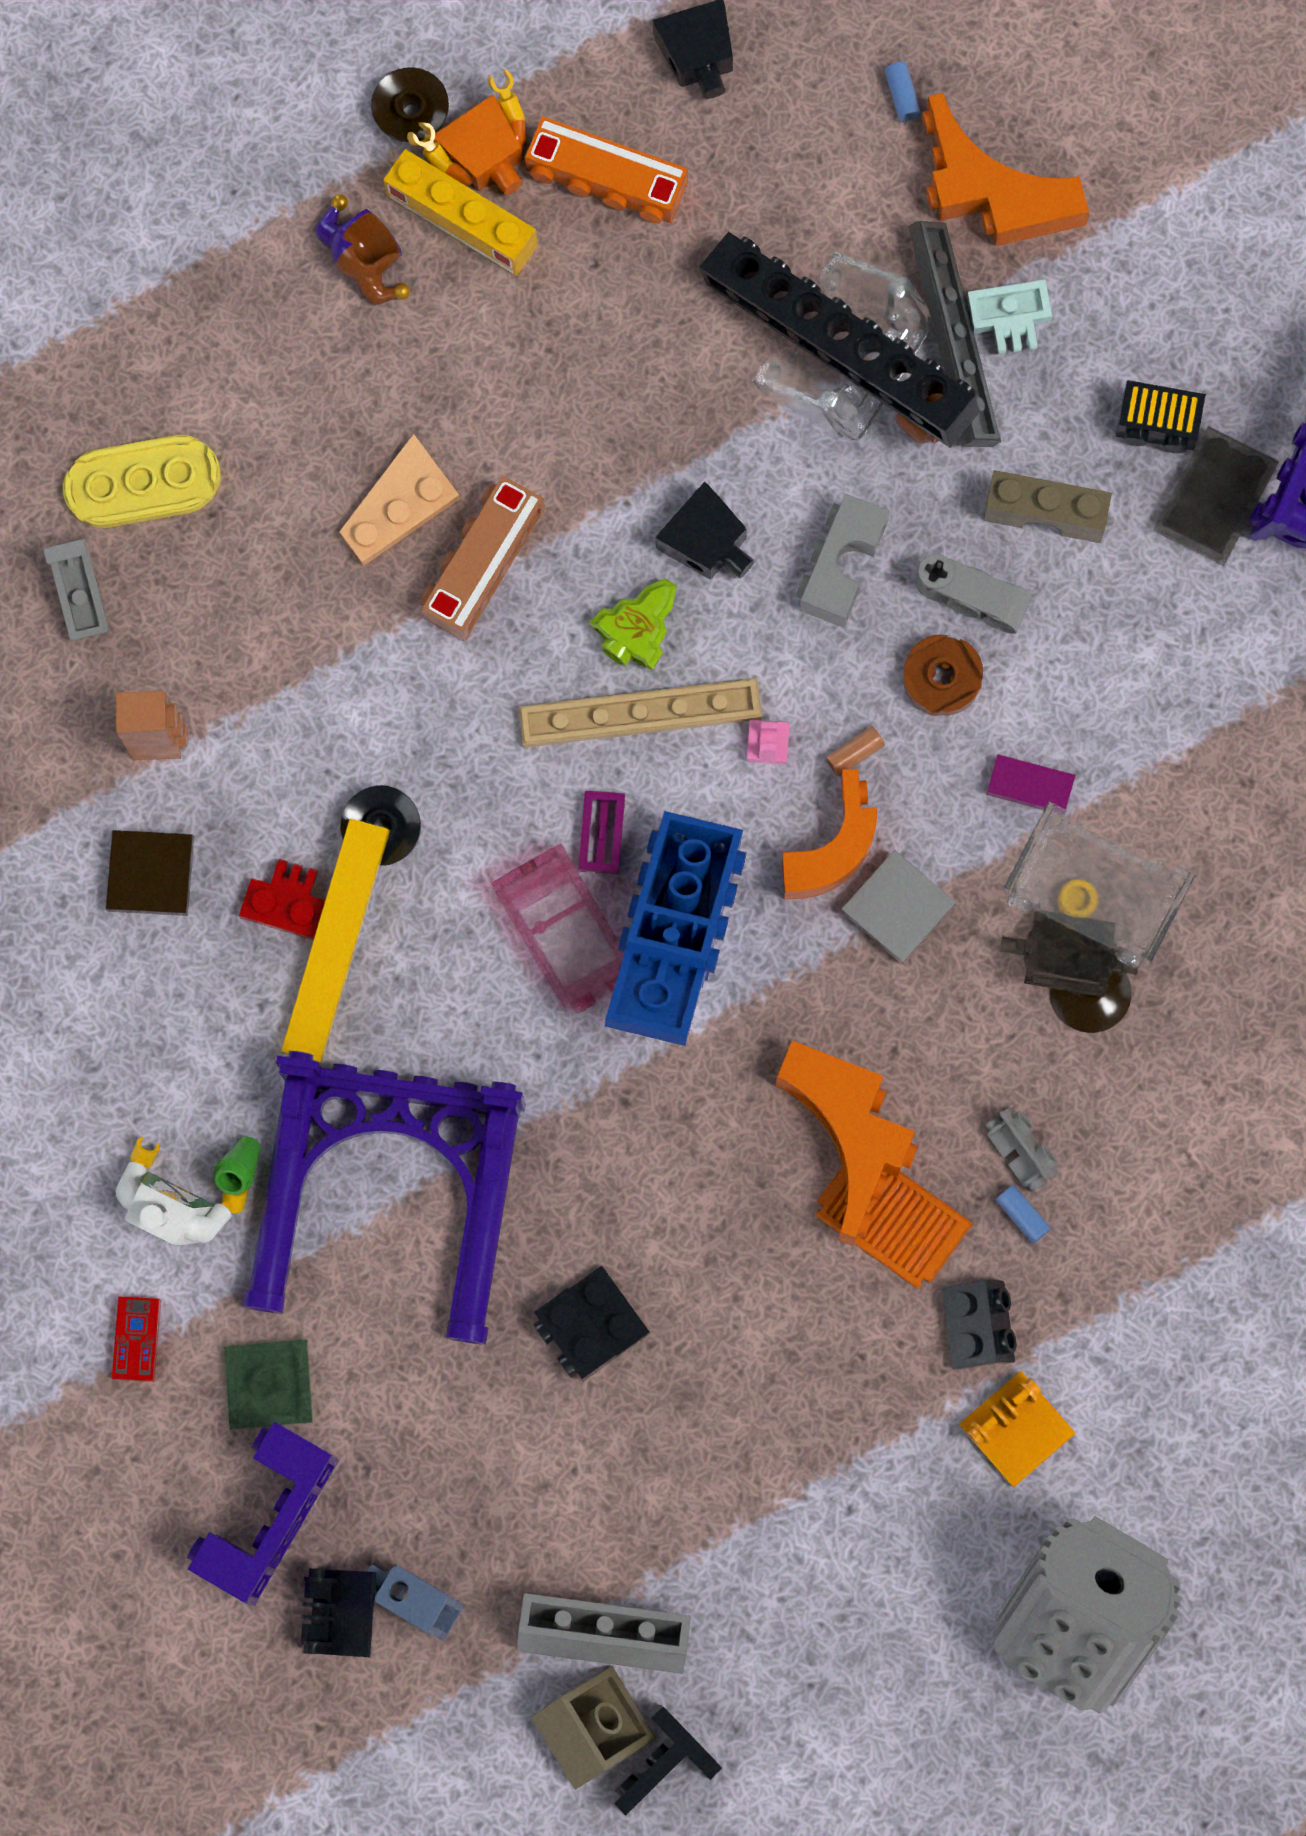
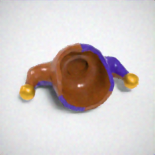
M336 194L331 200V207L318 221L315 231L318 239L331 249L332 258L337 268L344 275L355 280L364 297L374 305L396 298L400 300L407 299L410 295V288L407 284L398 283L395 287H385L382 283L383 272L402 256L399 244L392 233L368 209L361 211L348 222L342 225L338 224L339 213L347 208L348 199L343 194Z

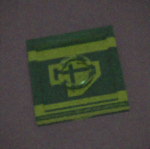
M308 1340L224 1347L230 1430L263 1428L264 1426L271 1427L273 1422L281 1426L313 1423Z

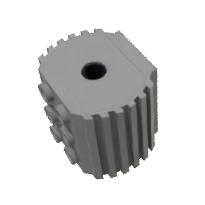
M1096 1516L1089 1522H1080L1075 1518L1066 1521L1063 1526H1057L1052 1534H1049L997 1614L995 1621L998 1623L993 1631V1635L997 1637L994 1641L995 1652L1003 1656L1007 1667L1019 1673L1023 1678L1056 1695L1063 1702L1069 1703L1081 1711L1092 1709L1098 1714L1106 1711L1110 1705L1114 1706L1123 1697L1178 1617L1179 1610L1177 1608L1180 1605L1181 1596L1177 1595L1180 1590L1179 1581L1170 1575L1166 1566L1169 1559Z

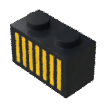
M1127 380L1115 437L1124 438L1125 443L1133 446H1146L1147 442L1163 445L1164 450L1172 453H1185L1186 450L1194 451L1198 440L1206 394Z

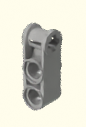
M940 554L928 555L921 561L915 580L917 589L925 597L949 606L954 611L967 617L982 620L991 627L1008 634L1017 633L1032 599V595L1028 591L1017 585L998 580L980 569L966 566ZM934 570L941 572L940 578L936 582L928 580L929 575Z

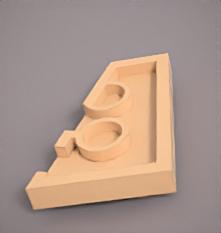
M413 434L339 532L360 563L365 566L457 502L460 496Z

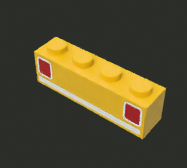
M404 149L383 179L387 197L515 276L518 275L538 246L537 233L534 227L407 149Z

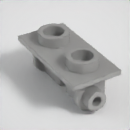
M1012 1107L999 1113L1004 1119L1003 1122L997 1116L985 1125L989 1130L987 1136L1003 1158L1015 1149L1020 1156L1008 1165L1024 1188L1029 1187L1034 1192L1046 1184L1042 1176L1049 1180L1060 1175L1055 1167L1058 1164L1056 1157L1046 1145L1040 1146L1031 1133L1034 1131V1128L1024 1113L1021 1111L1016 1112Z

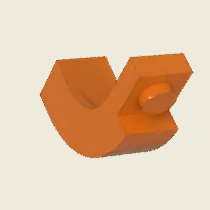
M858 769L842 770L841 786L844 821L836 837L819 849L782 852L784 900L811 898L834 890L849 880L868 856L875 835L877 807L861 808V805L868 804L867 781H859Z

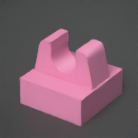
M750 720L747 762L787 765L790 723Z

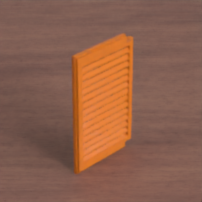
M842 1167L817 1200V1203L823 1207L816 1212V1217L838 1233H840L843 1225L846 1204L845 1177ZM882 1171V1175L889 1177L880 1200L872 1197L867 1212L874 1216L866 1237L857 1235L854 1244L918 1289L922 1285L923 1279L929 1283L932 1282L973 1223L901 1171L898 1177Z

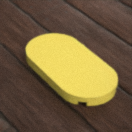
M173 435L96 449L84 453L75 461L70 471H67L63 481V495L69 510L81 522L96 528H110L192 513L203 508L214 498L221 481V469L215 453L204 443L200 442L199 439L189 435Z

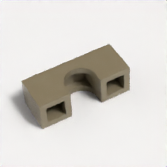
M994 470L983 521L1023 528V525L1026 523H1043L1057 527L1062 531V536L1101 544L1112 493Z

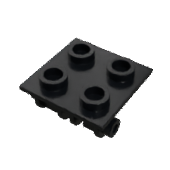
M309 1568L308 1577H304V1598H313V1603L302 1602V1606L312 1607V1615H301V1619L311 1620V1624L302 1623L299 1645H303V1653L370 1658L376 1572Z

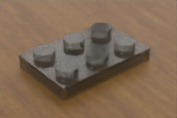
M1208 426L1153 531L1225 566L1279 461Z

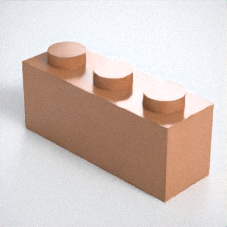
M166 692L116 693V733L133 761L181 759V747L188 746L187 723H183L182 714L177 713L176 703H171Z

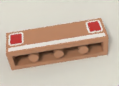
M503 475L497 485L490 484L486 489L480 503L483 505L482 510L476 519L470 517L466 522L460 535L463 539L456 552L451 550L447 554L440 568V571L443 572L436 585L431 583L427 587L420 601V604L423 606L421 609L423 617L426 621L466 642L545 510L543 497Z

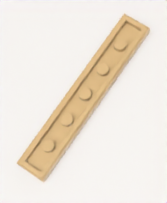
M757 678L519 706L524 748L762 720Z

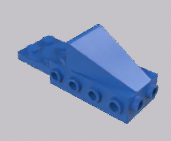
M664 811L659 831L652 829L647 846V853L652 854L650 862H642L637 885L642 886L640 895L633 894L628 911V918L633 919L631 927H623L618 951L624 952V956L606 1014L605 1027L686 1046L704 980L707 981L709 973L714 974L720 950L714 949L715 940H724L729 917L723 916L725 906L733 907L738 884L731 883L733 875H742L747 852L740 851L742 829Z

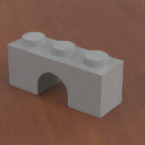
M848 494L844 495L841 505L835 503L832 505L825 524L831 527L826 541L818 540L811 557V561L816 563L812 575L804 574L796 593V597L801 598V612L845 628L859 594L860 582L843 575L837 566V562L844 554L852 551L862 552L874 557L889 520V510Z

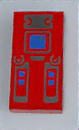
M118 1296L112 1367L113 1380L155 1382L161 1309L160 1299Z

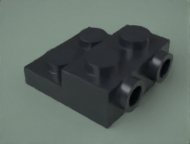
M600 1266L570 1289H565L534 1312L539 1321L534 1323L533 1326L547 1345L554 1340L563 1353L557 1358L570 1378L578 1374L583 1382L650 1334V1331L603 1266Z

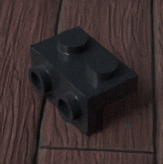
M980 1280L942 1287L953 1369L960 1370L991 1364L1014 1363V1352L1016 1351L1017 1342L1010 1325L1009 1310L1011 1308V1298L1008 1290L1005 1288L1004 1281Z

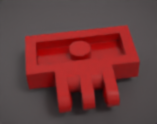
M279 859L271 883L251 878L239 913L240 919L314 940L325 904L324 899L311 896L318 870L310 868L305 882H301L299 879L303 865L295 863L290 877L287 878L284 877V874L287 870L288 861Z

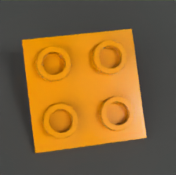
M1021 1370L958 1424L1013 1488L1076 1434L1041 1394V1389L1034 1380L1028 1379Z

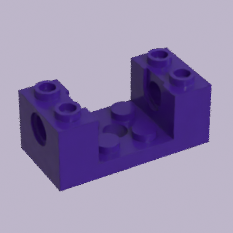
M273 1422L270 1429L264 1426L257 1435L252 1445V1448L256 1450L253 1459L296 1484L292 1490L285 1488L277 1500L274 1510L278 1512V1515L271 1527L264 1525L256 1536L252 1545L253 1548L257 1549L255 1555L253 1556L226 1539L209 1532L205 1539L200 1536L195 1541L187 1556V1559L192 1561L188 1567L189 1571L240 1601L254 1606L339 1462V1459L276 1422Z

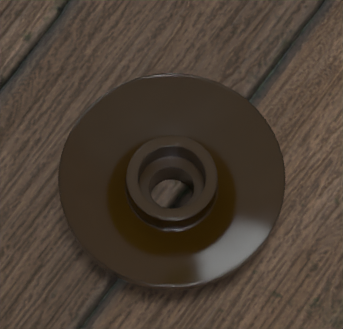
M407 67L397 69L381 79L372 95L371 110L374 121L379 129L390 138L401 142H409L407 139L408 132H413L418 140L422 141L425 138V131L419 126V123L430 124L436 133L443 126L447 118L449 99L443 83L434 74L424 69ZM408 105L418 107L417 113L413 115H407L404 109Z
M1083 953L1069 958L1057 969L1051 982L1050 998L1055 1013L1067 1026L1080 1032L1098 1033L1114 1027L1125 1016L1131 1002V985L1126 972L1116 961L1102 954ZM1088 984L1097 985L1100 991L1099 995L1089 997L1085 993V986Z

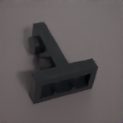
M664 1706L651 1719L667 1734L674 1744L668 1748L662 1743L645 1760L650 1768L639 1779L632 1773L615 1790L620 1798L614 1804L625 1816L686 1755L709 1780L722 1769L716 1760Z

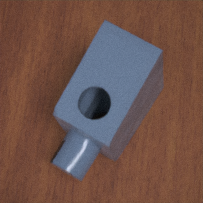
M374 1562L367 1570V1572H376L375 1592H377V1595L374 1599L376 1603L424 1632L442 1641L446 1639L465 1604L396 1564L390 1571ZM408 1590L406 1598L403 1599L405 1591Z

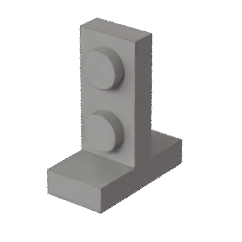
M89 537L43 548L46 562L51 565L70 641L109 632L110 628L90 554L93 552Z

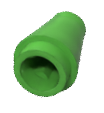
M247 1136L241 1137L216 1164L214 1179L221 1191L230 1195H239L252 1186L261 1151V1146L257 1140Z

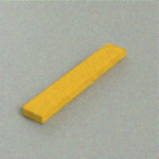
M349 819L281 1052L289 1054V1051L309 1053L313 1055L314 1061L322 1064L390 830L387 828Z

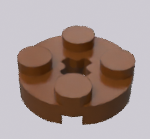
M940 634L927 637L911 649L904 664L903 685L909 699L918 708L931 716L954 715L965 710L975 701L981 690L983 678L981 658L977 651L962 639L959 641L955 638L947 637L948 635ZM941 666L943 670L951 669L954 674L950 676L949 684L944 685L942 682H935L933 680V677L936 675V667Z

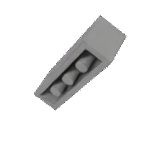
M524 1593L517 1652L683 1674L691 1616Z

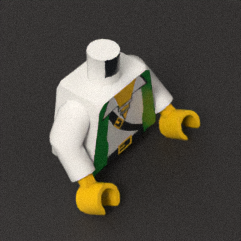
M143 1136L137 1139L130 1155L131 1162L128 1163L116 1188L118 1201L128 1210L124 1220L173 1245L211 1241L230 1220L231 1213L236 1214L244 1210L248 1190L239 1195H230L223 1192L221 1204H213L149 1171L147 1172L146 1169L151 1168L157 1157L160 1145L157 1143L152 1151L144 1149L141 1146L144 1139Z

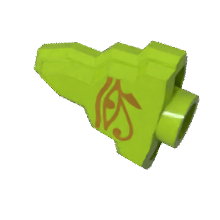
M663 578L646 586L636 599H622L612 609L602 608L589 622V625L605 640L600 649L609 658L623 667H626L630 660H633L653 671L663 655L660 645L667 634L664 620L673 609L677 586L667 578Z

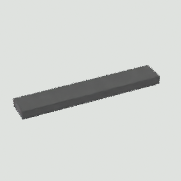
M916 221L908 227L945 374L955 382L958 379L967 382L977 393L976 399L980 413L962 433L963 446H996L1001 443V438L947 225L941 222Z

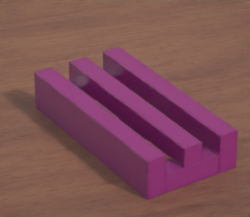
M585 790L579 872L590 871L619 875L625 793ZM593 801H601L596 862H588ZM609 802H616L611 863H604Z

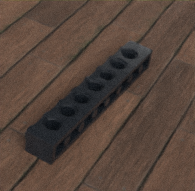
M728 231L699 266L705 283L949 448L953 446L980 413L976 399L977 393L967 382L961 379L955 382L946 376L943 368L932 359L926 358L923 361L913 354V349L905 341L897 337L894 340L883 334V330L876 322L868 317H864L863 320L852 313L851 308L840 298L833 297L831 300L821 293L820 287L814 281L805 276L802 279L791 273L789 266L775 256L770 259L762 254L760 248L751 239L745 236L739 239ZM748 272H757L756 275L751 278H742ZM778 292H788L780 299L772 298ZM809 312H818L814 318L803 319V316ZM840 332L849 333L843 339H833V337ZM869 353H880L873 360H864V357ZM901 373L911 374L904 381L894 380ZM932 394L943 395L935 402L925 401Z

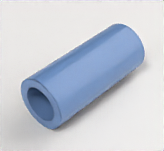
M897 62L887 66L884 72L899 121L905 122L917 119L921 116V110L907 64L905 62Z
M1015 1185L1009 1187L995 1200L1032 1244L1052 1229Z

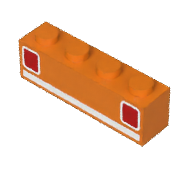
M544 116L540 119L525 155L526 171L530 172L531 177L545 184H551L552 181L566 185V188L577 196L588 197L589 194L602 198L603 202L613 209L624 210L627 207L640 212L639 215L643 219L657 224L661 223L662 220L672 224L688 185V168Z

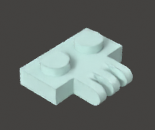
M1046 280L988 288L967 293L973 332L978 334L993 331L998 355L1006 354L1007 346L1004 338L1011 339L1013 352L1022 351L1020 336L1026 335L1028 349H1037L1034 324L1051 322L1052 320Z

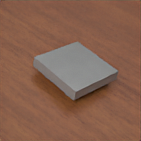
M894 850L843 906L841 912L897 961L903 964L955 906L956 902Z

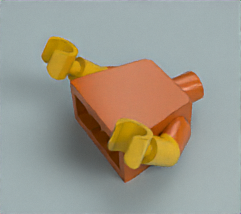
M502 69L506 77V82L502 87H496L492 75L489 74L487 78L489 87L499 93L498 99L492 94L437 133H435L434 128L430 124L419 123V126L425 131L423 141H419L413 132H408L407 139L412 145L424 148L423 155L431 165L465 186L472 185L480 191L494 181L504 195H510L523 184V180L514 170V167L523 161L522 149L527 143L526 121L516 93L510 91L514 82L513 76L509 71Z

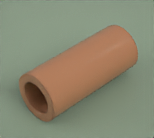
M870 726L827 755L825 759L835 775L839 777L843 769L853 768L884 747L885 743L877 730Z

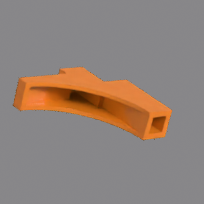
M944 93L928 96L927 111L922 112V121L926 134H933L936 147L931 148V153L936 171H932L931 186L926 187V196L930 210L937 209L940 221L981 212L984 233L986 236L992 234L995 246L1086 226L1089 209L1080 176L1072 178L1040 177L1014 170L997 162L979 149L962 131L948 107Z
M792 1040L778 1073L775 1087L784 1090L804 1104L824 1126L836 1147L842 1164L846 1188L845 1214L838 1240L853 1246L857 1235L866 1237L874 1216L868 1213L867 1209L872 1197L880 1200L889 1177L882 1175V1171L898 1177L902 1166L910 1169L918 1149V1145L911 1143L915 1131L870 1114L871 1111L879 1113L887 1093L886 1090L880 1088L883 1075Z

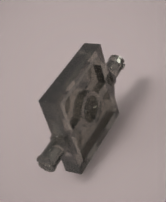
M1039 911L1034 912L1032 928L1026 939L1002 935L999 952L1023 955L1026 966L1024 984L1105 997L1108 979L1113 971L1137 975L1139 958L1115 955L1116 951L1113 945L1114 924L1069 918Z

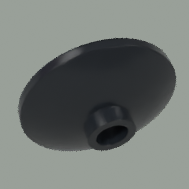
M378 785L361 790L349 800L341 816L340 830L342 839H344L350 818L376 825L381 820L389 822L390 833L380 866L395 864L407 857L415 848L420 837L421 819L416 805L409 796L394 787Z

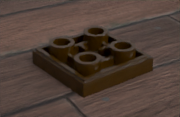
M112 830L106 910L108 912L188 916L194 848L193 834Z

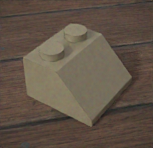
M613 1666L531 1716L575 1790L656 1739V1736Z

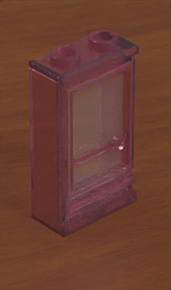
M562 843L491 882L493 892L565 1014L571 1010H574L576 1014L587 1010L597 1002L594 997L607 989L613 994L624 952L618 951L619 941L566 853Z

